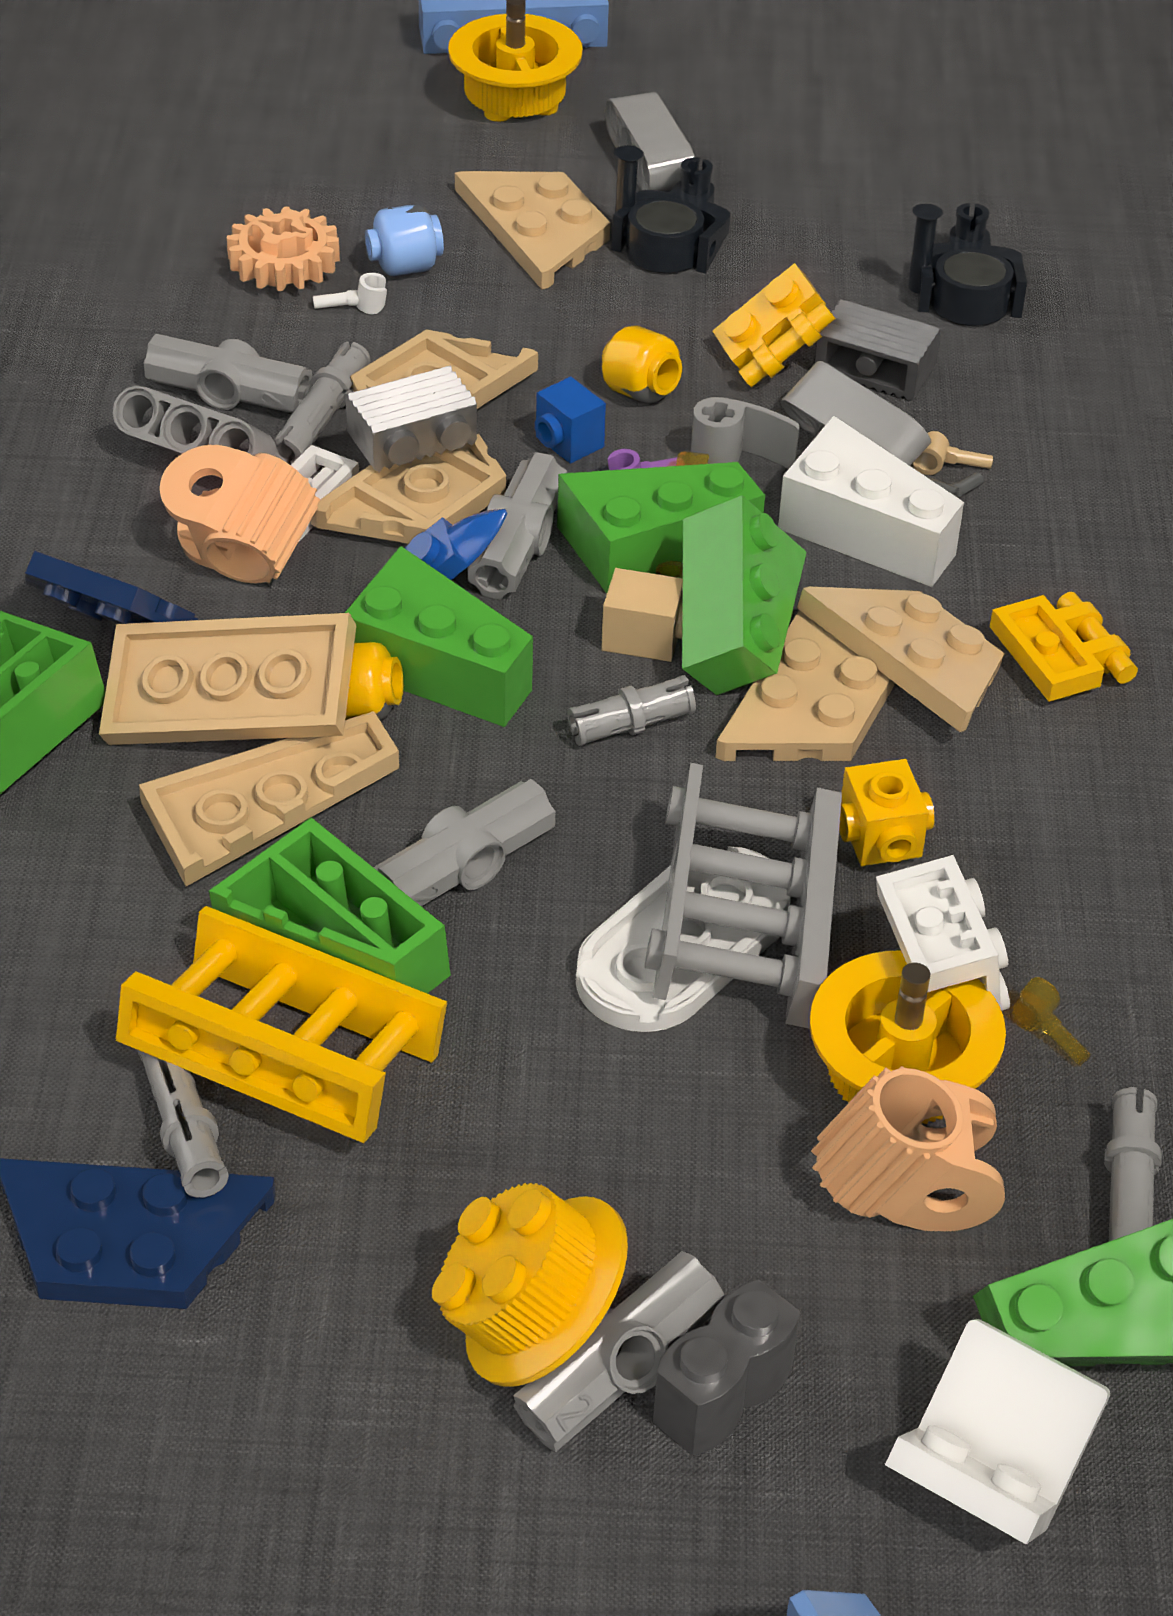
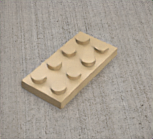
M349 613L116 624L99 735L108 745L343 736L356 623Z

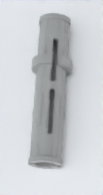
M344 342L338 348L331 362L326 367L317 370L310 382V391L291 414L282 430L273 438L276 443L278 458L288 464L291 461L292 464L316 441L335 411L346 405V394L353 392V388H351L353 383L350 376L371 363L370 355L363 346L353 342L350 347L349 342Z
M137 1050L144 1064L153 1097L163 1121L160 1128V1137L164 1150L170 1156L175 1157L181 1174V1182L186 1193L194 1197L214 1195L222 1190L229 1177L216 1144L219 1131L215 1117L209 1110L203 1108L195 1080L190 1071ZM172 1082L174 1083V1086H175V1089H176L175 1092H173V1089H172V1086H171V1083H172ZM178 1104L182 1106L184 1117L181 1115ZM188 1128L190 1129V1132H191V1135H192V1139H191V1140H190L189 1135H188V1132H187V1129H188Z
M1137 1087L1123 1088L1112 1096V1140L1107 1144L1104 1155V1165L1111 1173L1109 1241L1153 1226L1154 1175L1157 1174L1162 1163V1150L1155 1143L1157 1098L1149 1090L1144 1089L1141 1094V1109H1136Z

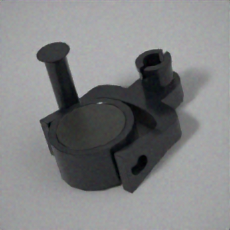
M630 145L614 149L613 153L618 158L611 250L621 252L626 244L628 258L637 266L649 271L662 273L680 272L697 264L696 272L706 274L724 239L729 234L730 212L714 204L715 187L711 183L712 163L704 159L702 170L699 171L700 158H687L681 162V180L675 184L670 192L659 190H640L636 192L638 160L643 157V150Z
M970 203L961 204L957 207L956 225L950 230L948 243L934 244L937 219L943 215V210L933 204H919L913 207L912 212L916 216L908 287L912 292L918 293V312L929 313L931 299L934 310L945 319L971 326L987 325L999 321L1006 315L1011 294V317L1022 318L1027 287L1023 257L1020 252L1014 249L991 246L990 233L986 229L989 210L985 206L975 203L974 214L971 217L969 216Z

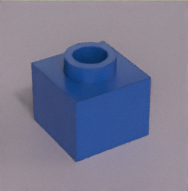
M571 376L536 393V420L534 426L536 437L544 446L551 448L570 464L604 447L606 403Z

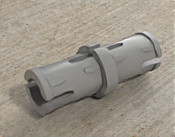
M682 675L663 683L635 689L631 685L618 689L619 695L594 703L568 708L567 716L572 735L578 734L575 736L576 744L582 746L600 738L626 731L630 735H636L645 732V726L672 717L695 713L696 702L691 685L686 686L689 682L688 678Z

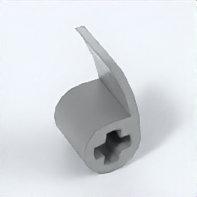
M724 397L706 398L699 401L693 409L691 459L695 465L738 462L741 452L745 451L762 456L789 469L797 458L799 424L789 417L748 402Z

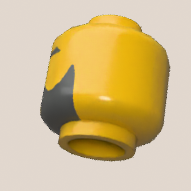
M627 326L618 331L606 344L602 353L601 367L603 379L607 386L617 393L642 403L657 402L671 393L678 385L682 375V361L675 342L662 334L640 326Z
M354 643L345 720L373 711L379 720H384L389 715L393 705H399L402 701L404 683L401 662L398 657H391L389 651L382 643Z

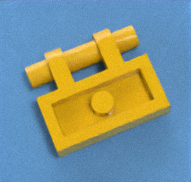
M794 263L747 303L733 312L713 330V333L730 359L740 369L738 371L752 388L765 376L769 375L773 378L784 369L782 362L803 345L807 344L811 347L822 338L820 331L836 318L806 275Z
M1067 592L1062 595L1057 601L1058 609H1055L1044 595L992 609L991 630L1048 702L1101 687L1104 673H1111L1121 684L1130 682L1137 675L1138 668L1129 658L1130 649L1118 635H1110L1102 626L1103 617L1092 603L1082 602L1075 592Z

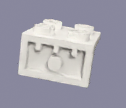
M954 855L876 876L878 897L906 963H921L930 970L931 975L927 992L978 978L984 984L986 990L990 991L995 997L1001 1011L1010 1008L1008 990L999 969L1008 967V957L1004 941L996 927L986 928L982 917H985V906L978 883L974 878L964 879Z
M973 1319L967 1323L919 1427L898 1436L885 1465L1017 1540L1028 1544L1047 1530L1110 1398V1390L1106 1386L980 1319Z

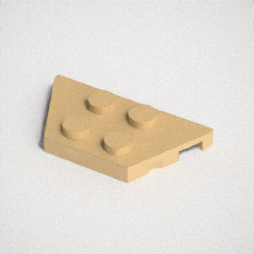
M460 171L455 173V191L541 289L549 288L554 284V272L563 265L573 269L584 260L587 253L596 251L610 240V222L564 172Z
M426 329L350 376L353 383L351 388L355 392L451 365L452 371H456L457 378L461 379L467 391L470 390L471 396L475 397L478 409L538 370V352L533 349L522 348L517 357L491 353V341L475 338H457L448 333Z
M477 434V440L472 446L466 443L462 449L458 448L452 450V452L446 449L442 454L435 452L432 457L425 455L422 460L415 458L411 463L408 462L401 466L394 464L390 469L384 466L380 472L374 470L370 464L321 498L310 522L311 525L320 529L409 544L417 534L425 532L442 517L453 525L461 519L481 512L489 505L495 494H505L506 474L497 460L488 455L487 445L481 436Z
M809 586L803 588L797 609L856 654L873 661L877 670L959 732L967 729L975 708L979 707L987 688L993 682L1004 656V652L987 641L978 629L965 625L942 608L941 603L937 599L920 591Z
M799 610L788 627L777 674L753 682L717 739L715 758L723 761H735L736 750H772L773 761H798L803 758H816L820 761H851L892 691L895 682L877 670L873 661L856 654Z

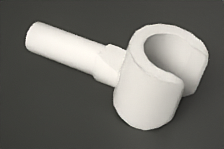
M378 273L363 274L359 279L358 290L313 296L314 308L356 305L360 311L366 314H377L385 306L387 289L385 288L386 278Z

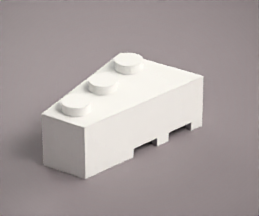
M833 416L783 475L778 527L784 532L932 587L956 556L964 502Z

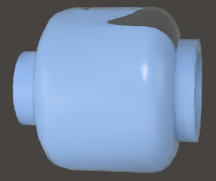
M420 204L381 209L374 218L373 229L365 230V244L369 260H378L382 270L390 276L428 271L435 264L436 256H442L444 243L440 221L437 215H430L427 209Z

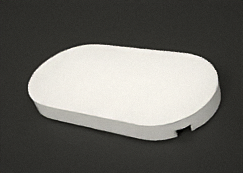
M728 846V851L767 858L750 849ZM671 865L596 928L584 940L579 949L576 972V987L579 997L592 1014L612 1026L638 1032L659 1031L674 1027L693 1016L733 980V978L675 967L666 1000L652 998L656 970L644 968L652 928L662 930ZM689 870L686 890L688 892L787 911L790 905L791 896H787V889ZM687 918L682 920L680 941L756 956L763 953L779 938L778 936Z

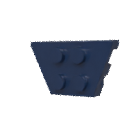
M37 551L33 552L25 572L26 583L44 590L42 593L44 596L68 605V609L97 621H102L103 617L119 624L200 620L194 617V613L139 587Z
M0 1158V1185L3 1194L6 1195L22 1250L25 1251L39 1299L187 1309L207 1285L209 1273L215 1267L224 1264L241 1244L240 1231L259 1209L267 1212L274 1204L276 1195L274 1177L228 1174L227 1183L222 1190L208 1197H194L186 1193L181 1182L179 1170Z

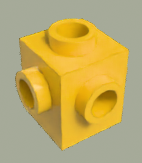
M900 759L845 767L839 833L844 842L851 841L860 865L899 862L922 857L926 830H931L934 826V808L928 792H920L907 760Z

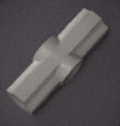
M155 334L148 343L146 358L143 362L145 378L151 379L153 382L197 391L204 402L219 410L232 409L240 401L293 413L310 391V382L313 377L312 370H307L306 367L260 357L253 347L239 339H227L222 341L218 347Z
M535 452L530 459L522 460L505 494H495L492 497L487 511L505 509L507 516L491 543L468 566V582L474 584L480 590L482 596L501 600L505 594L516 592L532 556H542L544 554L552 531L553 513L558 504V474L567 473V470L556 462L554 456Z
M532 779L526 782L520 781L469 812H466L460 806H450L443 809L427 824L422 833L421 840L373 868L420 906L425 905L458 884H461L468 890H475L486 885L496 876L505 862L506 855L555 827V810L551 806L545 790Z
M681 1251L615 1309L609 1308L592 1335L567 1361L544 1377L527 1383L513 1395L515 1399L513 1406L524 1424L532 1430L543 1445L557 1452L624 1392L631 1394L643 1393L656 1385L659 1363L668 1348L680 1337L699 1328L706 1322L725 1297L717 1280L700 1264L696 1257ZM623 1344L621 1352L616 1357L619 1347Z

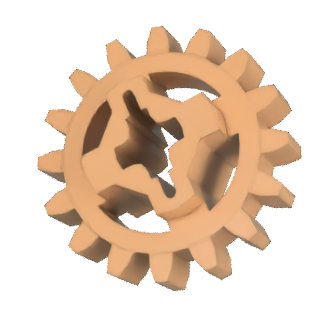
M283 207L281 213L274 214L270 209L265 208L263 209V216L245 215V225L233 224L232 235H227V251L231 271H239L240 280L243 282L255 278L256 287L260 289L269 285L276 287L277 291H283L286 284L292 283L298 289H304V281L322 282L323 272L334 273L335 262L340 261L339 237H337L336 226H327V219L323 215L311 219L310 210L308 209L298 212L291 210L290 207Z

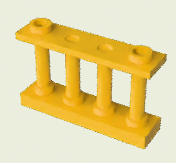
M205 906L199 911L193 964L169 985L135 971L121 984L116 1041L365 1143L377 1129L386 1072H383V1070L400 1051L431 1063L437 1058L447 1001ZM218 977L250 989L232 1009L199 997ZM278 1001L312 1014L293 1035L260 1022ZM338 1026L373 1039L356 1060L321 1046Z

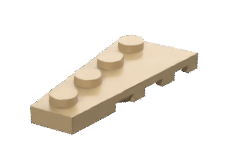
M373 711L345 720L343 736L286 738L139 784L140 798L185 886H188L399 769V750Z

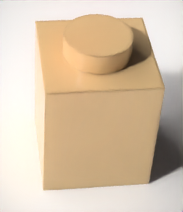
M615 568L603 605L601 651L671 662L677 640L682 639L683 578Z

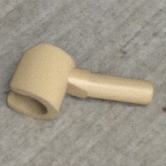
M938 431L928 432L931 444L913 462V467L916 471L925 475H934L940 472L944 462L990 469L993 456L950 447L948 439L944 434Z

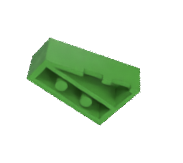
M738 462L558 474L557 528L604 591L608 593L615 568L664 576L683 572L684 518L741 495L764 513L765 494Z
M743 495L683 519L682 669L715 695L777 674L807 553L781 530L768 514L762 513Z
M402 546L399 547L345 612L349 613L356 623L354 643H382L389 651L391 657L399 658L403 671V691L502 727L507 725L532 691L533 636Z
M0 611V795L101 708L105 698V688L91 642Z
M312 817L209 890L213 909L427 994L451 976L445 925Z
M1173 1219L987 1285L973 1295L982 1321L1066 1366H1095L1097 1364L1165 1365L1173 1363Z

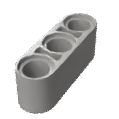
M656 92L607 99L605 105L606 126L615 147L624 145L636 146L644 152L643 157L638 160L637 184L641 190L671 191L675 184L681 180V162L687 158L694 157V153L660 96Z
M817 361L780 401L782 408L788 416L814 437L835 416L909 466L931 444V438L914 418L823 361Z
M144 386L126 388L118 395L114 402L112 413L114 422L119 430L151 446L177 455L204 445H222L238 449L240 444L246 439H249L250 442L247 453L253 456L258 453H266L275 457L278 455L276 443L272 437L238 418ZM153 406L152 418L149 423L143 426V416ZM201 423V431L198 438L190 443L191 430L196 424Z

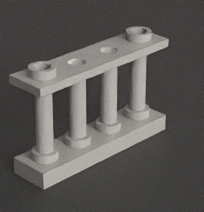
M690 763L684 788L672 786L665 824L676 826L663 926L662 930L652 928L644 968L656 970L652 998L666 1000L675 967L777 987V994L788 996L785 1024L810 1029L812 1002L820 985L827 978L842 792L817 788L810 812L799 811L797 817L699 798L703 765ZM695 823L791 842V849L802 851L801 858L794 857L792 863L693 844ZM689 870L787 889V896L797 898V905H789L788 910L784 911L688 892L686 890ZM687 918L782 937V944L793 946L792 956L785 954L783 960H777L680 941L682 920Z

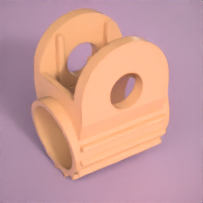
M204 445L182 453L169 464L160 482L161 499L167 512L178 521L177 535L185 554L199 565L214 569L228 578L245 583H270L272 578L278 579L320 502V499L315 496L317 489L311 487L308 482L309 479L303 477L294 467L282 459L266 453H258L253 456L245 451L222 445ZM215 475L223 479L221 488L210 491L205 490L199 496L191 492L194 483L204 476Z
M901 1066L893 1071L885 1068L878 1076H873L817 1136L819 1143L811 1150L817 1156V1162L812 1168L815 1171H819L822 1179L820 1186L828 1190L835 1203L838 1202L856 1215L869 1218L882 1215L896 1224L923 1231H959L988 1221L1001 1210L1005 1201L1002 1176L988 1163L975 1159L974 1151L986 1145L996 1132L997 1120L994 1104L989 1097L974 1088L947 1080H939L935 1076L921 1070ZM944 1116L946 1127L929 1128L920 1123L930 1117ZM946 1188L964 1192L963 1195L951 1200H941L927 1196L933 1191Z

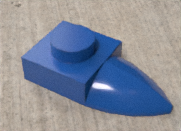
M505 509L483 511L461 519L453 525L442 517L425 532L417 534L405 549L452 580L473 563L491 543L507 516V511Z

